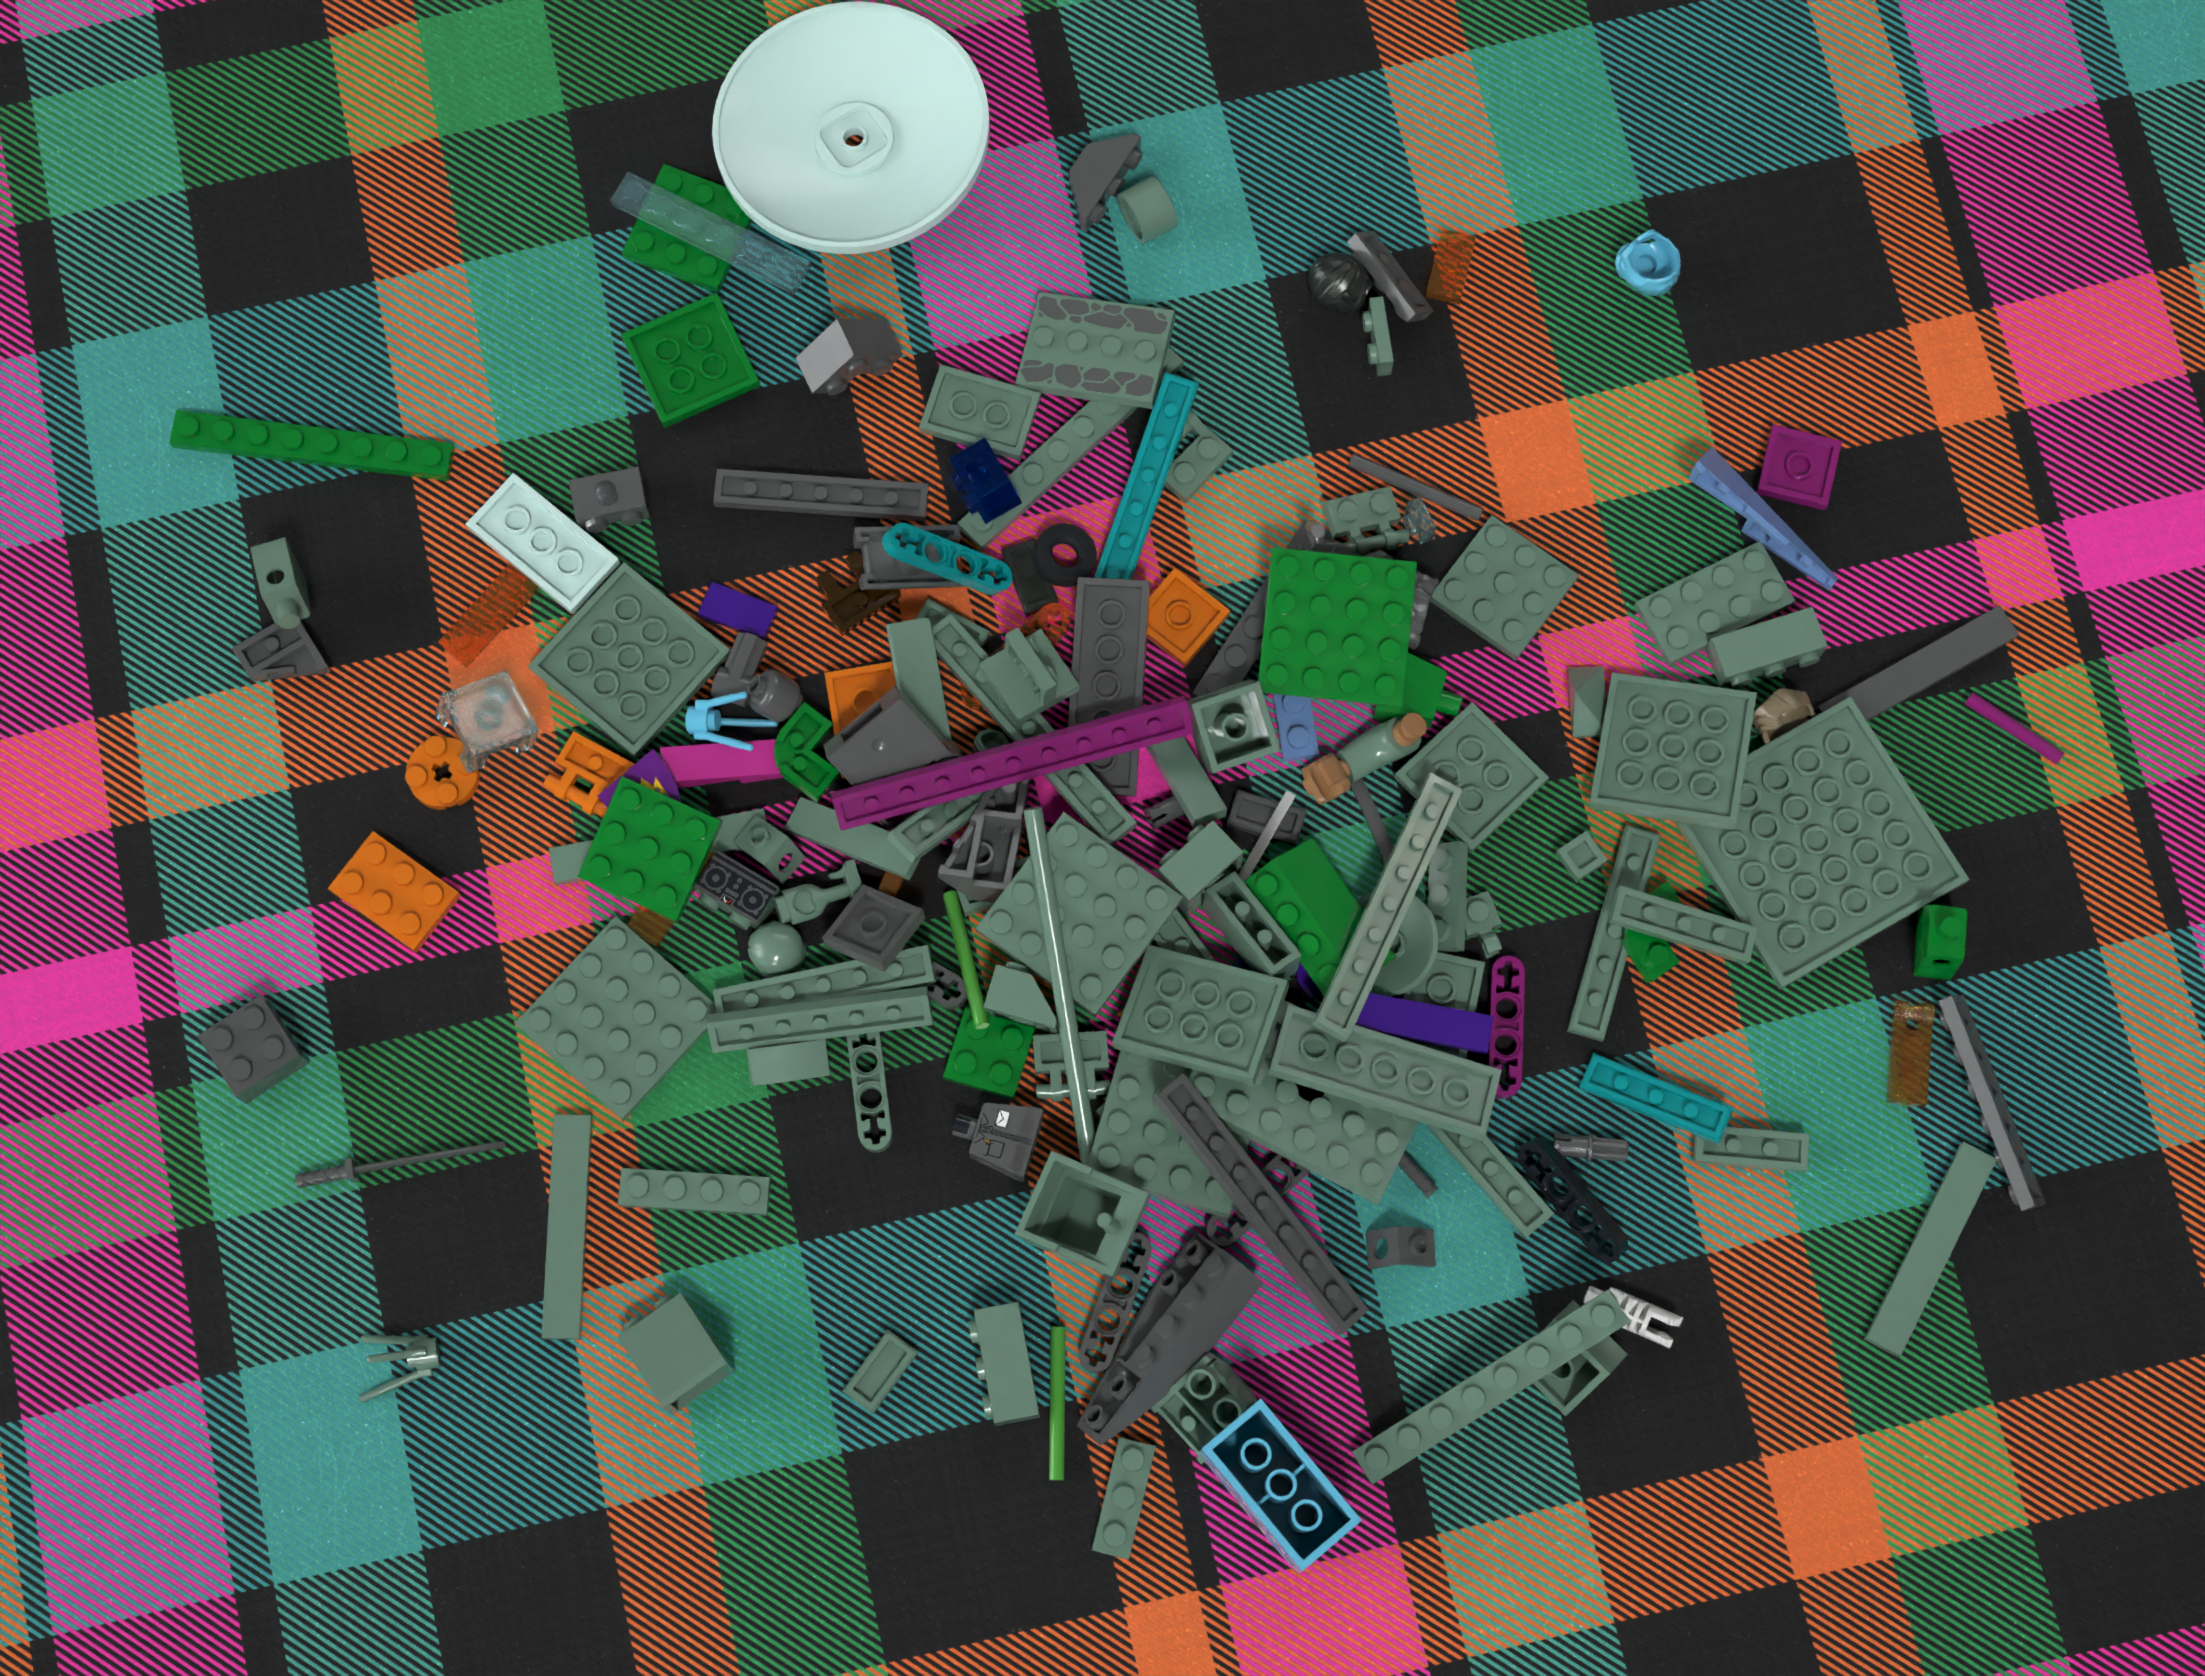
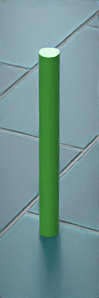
M948 891L943 894V899L975 1029H984L989 1026V1021L983 1007L984 1000L956 891Z
M1051 1327L1049 1480L1051 1481L1064 1480L1066 1327Z

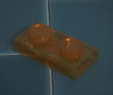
M1442 229L1426 292L1427 298L1460 305L1476 236Z

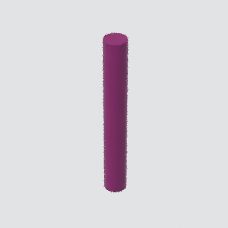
M1974 692L1971 693L1964 703L2054 764H2057L2064 755L2063 751Z

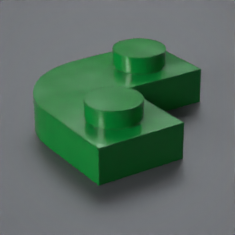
M804 702L779 732L774 747V761L780 774L789 783L817 803L838 778L840 772L813 752L832 729L833 723Z
M1669 882L1662 883L1647 893L1682 904ZM1624 928L1625 938L1621 939L1623 946L1646 983L1653 982L1680 963L1666 940Z

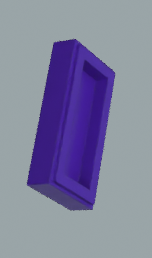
M711 582L698 615L700 618L732 630L756 635L765 641L778 613V607Z

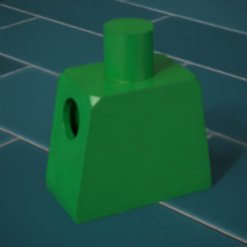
M1408 653L1402 707L1377 705L1373 720L1385 722L1394 717H1404L1408 713H1416L1422 716L1427 728H1430L1436 711L1457 717L1463 696L1443 690L1447 677L1445 670Z
M1926 905L1917 911L1913 976L1951 980L1965 956L1967 909ZM1935 960H1944L1943 963L1934 962Z

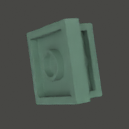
M1019 628L1008 632L1005 635L1004 650L980 662L979 669L1017 725L1079 692L1080 685L1042 629L1027 637H1024Z

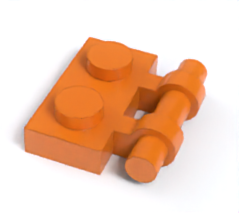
M573 731L555 760L557 766L566 770L561 779L549 774L543 786L554 791V796L563 801L569 799L582 806L583 812L591 816L597 814L603 818L607 807L598 795L629 770L634 763ZM578 777L594 785L589 794L574 786Z

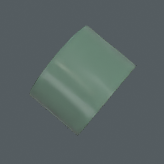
M1151 176L1117 195L1118 205L1124 220L1141 244H1145L1178 226V219L1172 202L1155 177Z

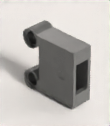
M894 686L823 745L827 759L852 786L926 767L930 763L931 765L937 764L947 757L959 758L963 756L959 746L953 741L946 740L897 686ZM908 812L879 821L884 827L893 830L910 818L911 814Z

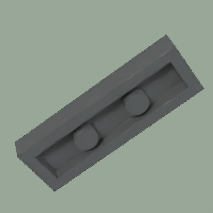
M1375 231L1355 233L1347 241L1354 251V257L1366 267L1374 278L1375 286L1386 294L1394 305L1395 313L1407 323L1425 320L1434 311Z

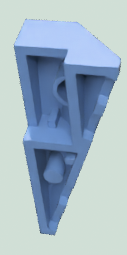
M1711 447L1695 464L1688 479L1745 517L1747 520L1741 530L1743 533L1757 542L1761 541L1765 548L1830 591L1838 577L1721 455Z

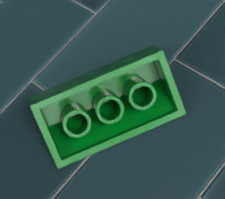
M1311 838L1274 858L1246 879L1245 882L1254 896L1302 954L1301 964L1323 996H1325L1363 915L1364 909L1317 841ZM1391 948L1381 969L1397 958Z

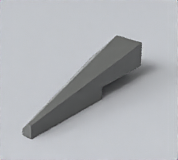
M1031 779L987 790L971 816L970 823L965 832L954 843L952 852L945 864H941L938 870L939 879L973 900L996 902L1015 877L1025 820L1023 810L1027 808Z

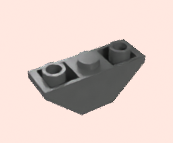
M1134 133L1089 143L1069 170L1070 190L1082 231L1087 233L1093 223L1096 225L1100 223L1107 210L1106 203L1111 196L1117 197L1125 183L1124 176L1128 170H1135L1143 156L1141 136Z

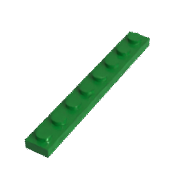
M180 410L175 412L169 441L173 448L443 481L450 480L455 453L453 443Z

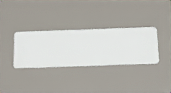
M1285 792L1238 876L1245 884V880L1250 877L1294 800L1295 795L1293 793Z

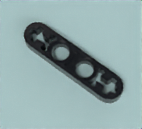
M1535 1137L1522 1145L1518 1152V1160L1521 1167L1592 1255L1603 1263H1612L1624 1255L1628 1248V1239L1625 1233L1552 1143L1542 1137ZM1537 1150L1542 1155L1538 1161L1533 1158ZM1552 1166L1554 1170L1546 1175L1544 1171ZM1554 1177H1561L1567 1182L1569 1188L1567 1194H1562L1556 1190L1553 1183ZM1578 1206H1584L1590 1210L1593 1218L1592 1223H1585L1579 1218L1577 1213ZM1600 1225L1602 1229L1594 1234L1592 1230ZM1608 1239L1614 1244L1609 1250L1604 1245Z

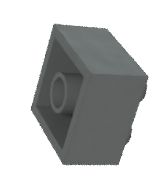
M262 995L251 1000L197 1036L235 1097L246 1104L309 1063L273 1005Z

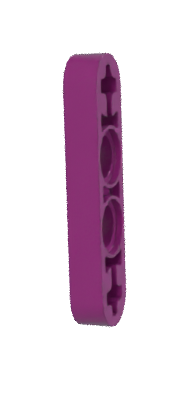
M1509 955L1500 957L1493 964L1490 972L1489 1015L1494 1016L1487 1053V1066L1502 1070V1064L1495 1066L1494 1061L1500 1063L1515 1062V1067L1509 1065L1507 1068V1078L1514 1080V1084L1509 1085L1507 1091H1502L1501 1085L1498 1084L1495 1098L1501 1100L1510 1099L1515 1096L1522 1083L1525 970L1519 959ZM1504 965H1510L1511 971L1517 972V976H1513L1510 981V991L1517 990L1518 994L1509 991L1496 993V988L1499 990L1504 988L1505 978L1503 975H1498L1497 972L1502 971ZM1501 1000L1513 1002L1517 1010L1516 1015L1511 1019L1500 1017L1496 1011L1497 1003ZM1500 1036L1512 1038L1516 1046L1514 1053L1510 1055L1500 1054L1495 1048L1496 1039Z

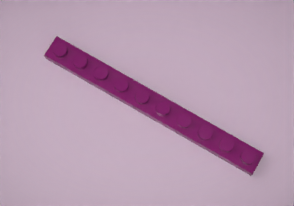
M1183 695L835 791L830 794L840 830L843 831L1193 734V728L1187 701Z

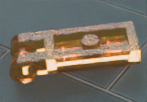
M1896 1000L1894 1003L1887 1103L1925 1107L1927 1105L1932 1024L1935 1015L1934 1004L1922 1003L1921 1006L1909 1005L1908 1001ZM1907 1019L1918 1021V1031L1906 1029Z

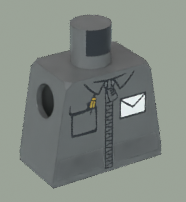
M983 1103L979 1119L962 1114L957 1115L952 1135L972 1140L969 1155L973 1160L1025 1183L1043 1121L1044 1111L1035 1107Z

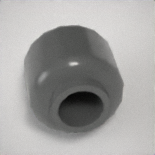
M774 669L766 670L760 675L754 676L747 688L750 707L756 713L773 722H782L790 719L802 705L803 697L800 685L794 679Z

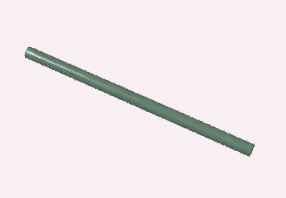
M1031 807L1024 809L1023 812L1080 1160L1082 1164L1087 1165L1095 1139L1093 1118L1042 807Z

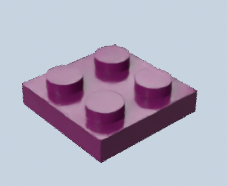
M1773 424L1768 437L1756 493L1825 510L1830 498L1842 441Z

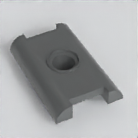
M959 525L915 526L958 544L961 540ZM893 526L854 528L853 545L854 549H861L865 572V574H861L858 581L861 590L966 587L889 556L883 548L882 537ZM900 534L895 536L900 541V547L907 545L901 541ZM926 545L925 553L928 559L938 562L939 553L937 549L932 545Z

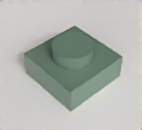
M1585 831L1555 853L1576 883L1608 861L1588 831Z

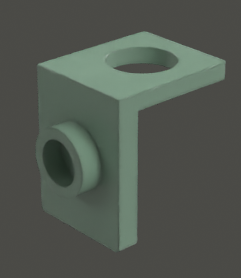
M757 815L733 841L738 848L763 864L781 884L786 882L805 859L803 853L788 836ZM791 853L792 858L788 866L779 870L780 860L786 854Z

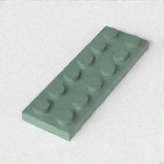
M1287 1005L1267 1075L1480 1141L1484 1140L1502 1070L1357 1025L1354 1026L1349 1039L1343 1042L1311 1025L1317 1013L1293 1005Z

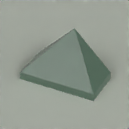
M1603 666L1567 668L1572 738L1601 737L1606 710Z

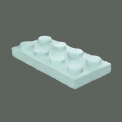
M514 473L466 523L467 528L572 615L621 564L615 555Z

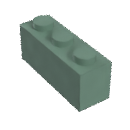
M1810 607L1710 639L1705 650L1719 687L1731 685L1732 688H1739L1753 681L1752 678L1765 674L1766 678H1771L1784 673L1786 667L1799 664L1800 668L1813 665L1820 661V657L1828 645L1814 609Z
M1235 871L1205 890L1202 909L1253 972L1284 980L1297 972L1302 954Z
M1013 1302L974 1310L975 1320L968 1321L972 1343H980L982 1357L975 1358L979 1381L986 1380L989 1395L982 1396L985 1417H993L995 1426L1040 1418L1019 1303Z

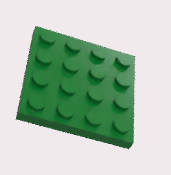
M1272 547L1258 677L1262 692L1266 694L1402 707L1417 562Z

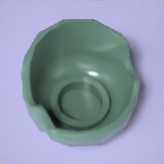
M777 920L760 925L750 935L748 941L749 948L747 949L751 961L761 975L766 978L798 972L804 965L807 951L799 932L789 923L782 924Z

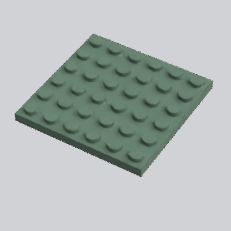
M1851 696L1747 755L1736 830L1674 821L1736 921L1758 928L1753 948L1780 990L1970 880Z

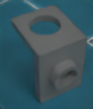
M1395 1226L1366 1233L1369 1269L1395 1265L1428 1268L1436 1266L1433 1229ZM1381 1238H1385L1388 1243V1252L1383 1259L1379 1258L1376 1250L1377 1243Z

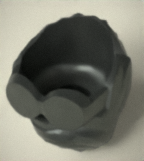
M1334 252L1321 256L1313 263L1308 275L1312 299L1322 307L1345 316L1361 308L1373 284L1360 261L1353 255Z

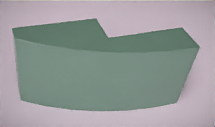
M825 1039L746 1049L751 1086L830 1075Z

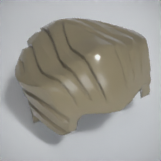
M1780 688L1772 696L1762 701L1754 710L1752 724L1766 745L1808 721L1807 717L1809 715L1813 716L1815 713L1805 691Z

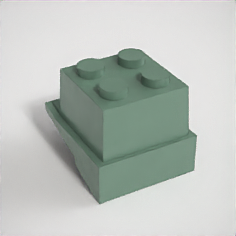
M1051 1151L1015 1231V1235L1027 1244L1115 1278L1151 1194Z

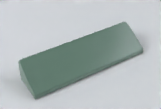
M925 617L886 624L897 687L946 740L952 741L930 618ZM947 757L943 759L941 762L948 761L954 758Z

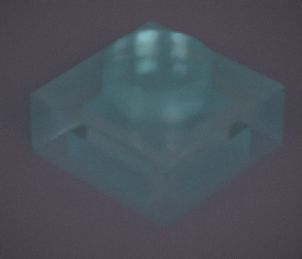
M1421 497L1407 502L1403 522L1408 533L1411 536L1416 535L1421 545L1433 539L1436 525Z

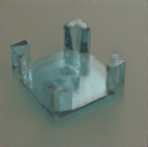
M507 670L441 694L435 712L442 727L447 726L448 720H450L464 746L460 760L467 773L483 768L488 755L518 744L516 748L517 754L532 749L539 733V728Z

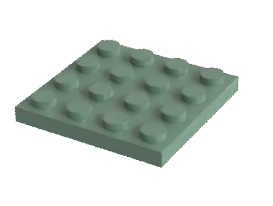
M623 562L533 659L528 668L636 759L728 659L731 650Z
M1612 672L1589 809L1736 830L1757 692Z
M1063 812L1046 834L1073 1001L1096 1017L1182 902L1183 896ZM1030 856L975 929L980 935L1019 963L1028 967L1030 971L1052 986Z
M615 916L514 1024L624 1122L708 1031L706 1025L707 1015L717 1014L713 1001Z
M1120 1050L1087 1166L1148 1192L1151 1196L1228 1218L1233 1201L1152 1099L1153 1096L1178 1075L1184 1073L1189 1078L1193 1069ZM1228 1129L1244 1151L1247 1152L1250 1139Z

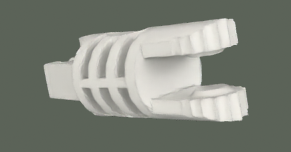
M1589 1286L1584 1297V1304L1605 1291ZM1610 1287L1611 1292L1630 1320V1323L1622 1328L1670 1348L1673 1338L1665 1332L1649 1327L1648 1323L1651 1317L1668 1325L1679 1327L1683 1317Z

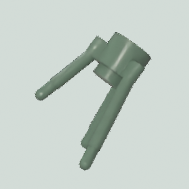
M427 1334L420 1336H361V1341L364 1343L409 1345L406 1346L404 1351L370 1355L366 1358L368 1363L407 1359L409 1369L416 1368L417 1370L360 1395L359 1401L365 1402L416 1379L433 1376L432 1369L441 1367L437 1338H428Z

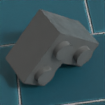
M836 319L796 357V360L812 394L828 393V395L833 396L843 392L847 388V384L857 375L874 374V376H881L888 373L893 368L892 364L903 353L886 319Z

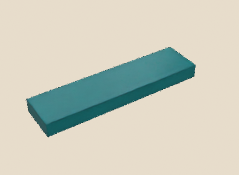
M1593 1053L1579 1086L1580 1090L1718 1145L1733 1113L1732 1107Z

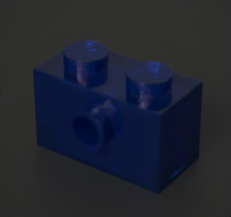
M986 438L948 458L955 472L950 474L953 483L959 493L967 491V494L961 496L972 515L979 512L985 524L1022 504L1020 497Z

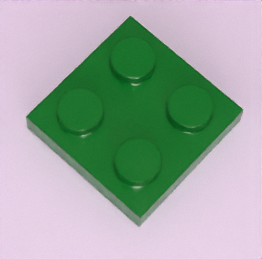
M965 1007L943 1079L1014 1100L1036 1028L987 1014L989 1026L984 1029H975L971 1009Z

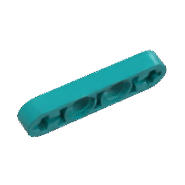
M898 523L888 529L882 537L883 548L892 558L984 594L997 595L1006 590L1012 583L1011 570L1001 560L910 524ZM900 534L901 541L907 545L900 547V541L895 536ZM926 545H932L937 549L939 553L938 562L928 559L925 553ZM958 557H963L968 561L970 565L969 574H963L957 568L956 560ZM992 571L995 572V578L999 580L997 584H994V578L988 575Z

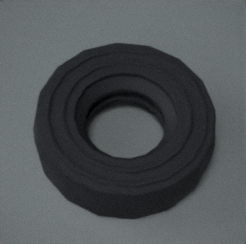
M1061 523L1050 526L1040 534L1033 547V562L1037 572L1044 580L1055 586L1066 588L1076 586L1078 577L1088 578L1096 565L1097 551L1093 540L1084 530L1075 525ZM1058 544L1069 545L1077 554V563L1070 567L1059 565L1052 556L1053 547Z

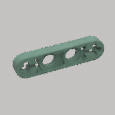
M880 1032L867 1033L868 1043L876 1041V1046L862 1045L855 1049L854 1043L861 1044L860 1034L846 1036L858 1136L866 1150L872 1153H880L890 1146L893 1139ZM864 1053L875 1055L877 1058L876 1068L871 1072L860 1071L856 1066L860 1055ZM869 1089H875L882 1095L880 1105L873 1109L866 1108L861 1104L862 1094ZM885 1113V1118L877 1117L879 1130L886 1132V1136L880 1137L879 1144H873L870 1138L865 1139V1135L872 1131L870 1119L862 1121V1116L874 1117Z

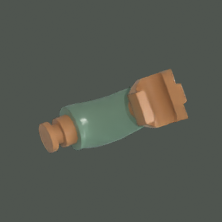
M1408 713L1404 717H1394L1364 732L1339 750L1336 755L1329 753L1301 769L1304 777L1302 784L1308 795H1313L1318 804H1325L1350 789L1351 783L1413 753L1418 749L1421 737L1427 730L1425 720L1416 713Z

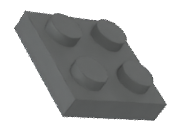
M863 885L822 939L825 947L885 972L926 917L923 909Z

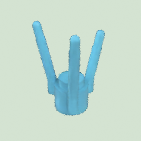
M745 691L709 700H695V706L688 707L685 718L686 730L689 734L694 735L695 740H709L747 751H752L754 746L740 740L714 734L713 732L719 731L721 726L777 727L779 723L764 719L721 718L720 711L714 710V706L747 698Z

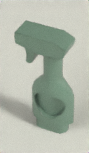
M855 860L845 861L839 871L828 875L829 879L843 878V884L827 889H821L813 884H804L781 891V896L774 897V904L780 922L782 924L786 922H791L792 925L821 915L828 903L847 897L849 900H852L862 887Z

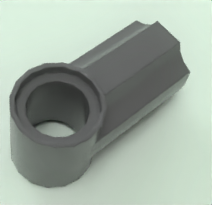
M738 632L725 666L719 668L714 678L711 696L717 698L745 691L747 698L731 703L744 708L748 707L749 694L747 688L751 679L758 672L768 647L767 642L756 635Z

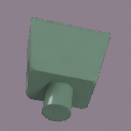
M286 538L250 547L260 594L275 624L284 629L297 627L300 624V619L311 615L306 579ZM276 570L284 573V579L278 584L275 575Z

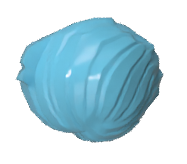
M1654 229L1646 231L1631 243L1621 246L1616 254L1615 266L1619 277L1624 279L1637 292L1646 296H1661L1667 293L1677 282L1680 275L1681 259L1679 250L1669 238H1665ZM1651 238L1655 240L1651 243H1640L1645 242Z

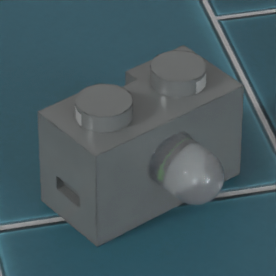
M639 466L569 480L575 519L578 526L584 531L597 533L606 530L610 526L609 523L621 521V524L624 526H633L641 523L642 519L651 518L644 479Z

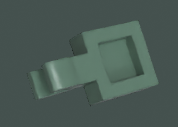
M1489 891L1466 898V940L1477 936L1486 959L1500 955L1499 950H1502V947L1493 930L1501 928L1502 923Z

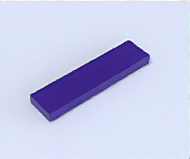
M1369 993L1355 1025L1396 1038L1487 1054L1494 1016Z

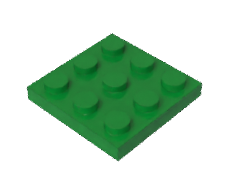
M663 164L623 248L622 255L624 259L719 294L753 220L735 202L727 187Z
M717 293L621 334L622 340L664 428L760 387L754 369Z
M622 776L577 877L679 922L694 889L693 886L699 878L723 821Z

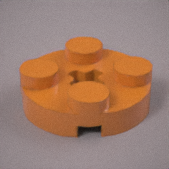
M431 736L411 754L406 767L405 780L414 796L422 804L432 809L443 810L456 804L460 806L474 795L479 786L480 771L474 753L465 743L451 737ZM449 765L448 770L452 776L449 779L443 777L440 782L436 781L437 774L435 770L438 767Z

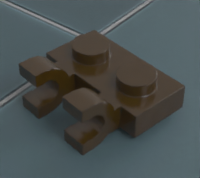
M858 550L846 557L847 567L858 580L844 590H841L828 570L816 577L818 587L828 598L827 601L821 604L822 609L841 636L901 597L898 589H860L858 581L861 574H865L863 558Z

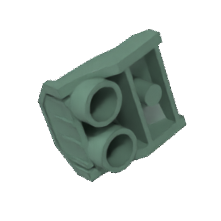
M1209 1352L1170 1388L1167 1395L1150 1409L1154 1413L1158 1412L1198 1456L1196 1458L1198 1462L1203 1464L1205 1461L1200 1455L1201 1448L1254 1405L1257 1399L1253 1391L1226 1362Z

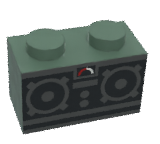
M718 850L693 886L697 895L700 896L698 899L699 903L714 912L718 908L730 914L728 919L744 930H747L749 926L757 929L760 925H763L775 907L774 897L782 895L779 886Z

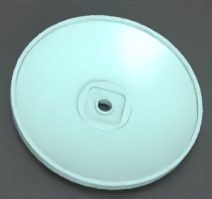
M841 2L797 13L765 31L744 50L729 70L720 88L713 114L712 137L719 171L728 191L744 213L757 225L783 241L801 248L824 253L859 254L894 247L910 241L940 223L960 204L974 185L982 169L990 137V115L984 84L975 64L962 46L944 29L932 21L900 7L873 2ZM852 135H859L864 138L862 143L857 146H849L845 142Z

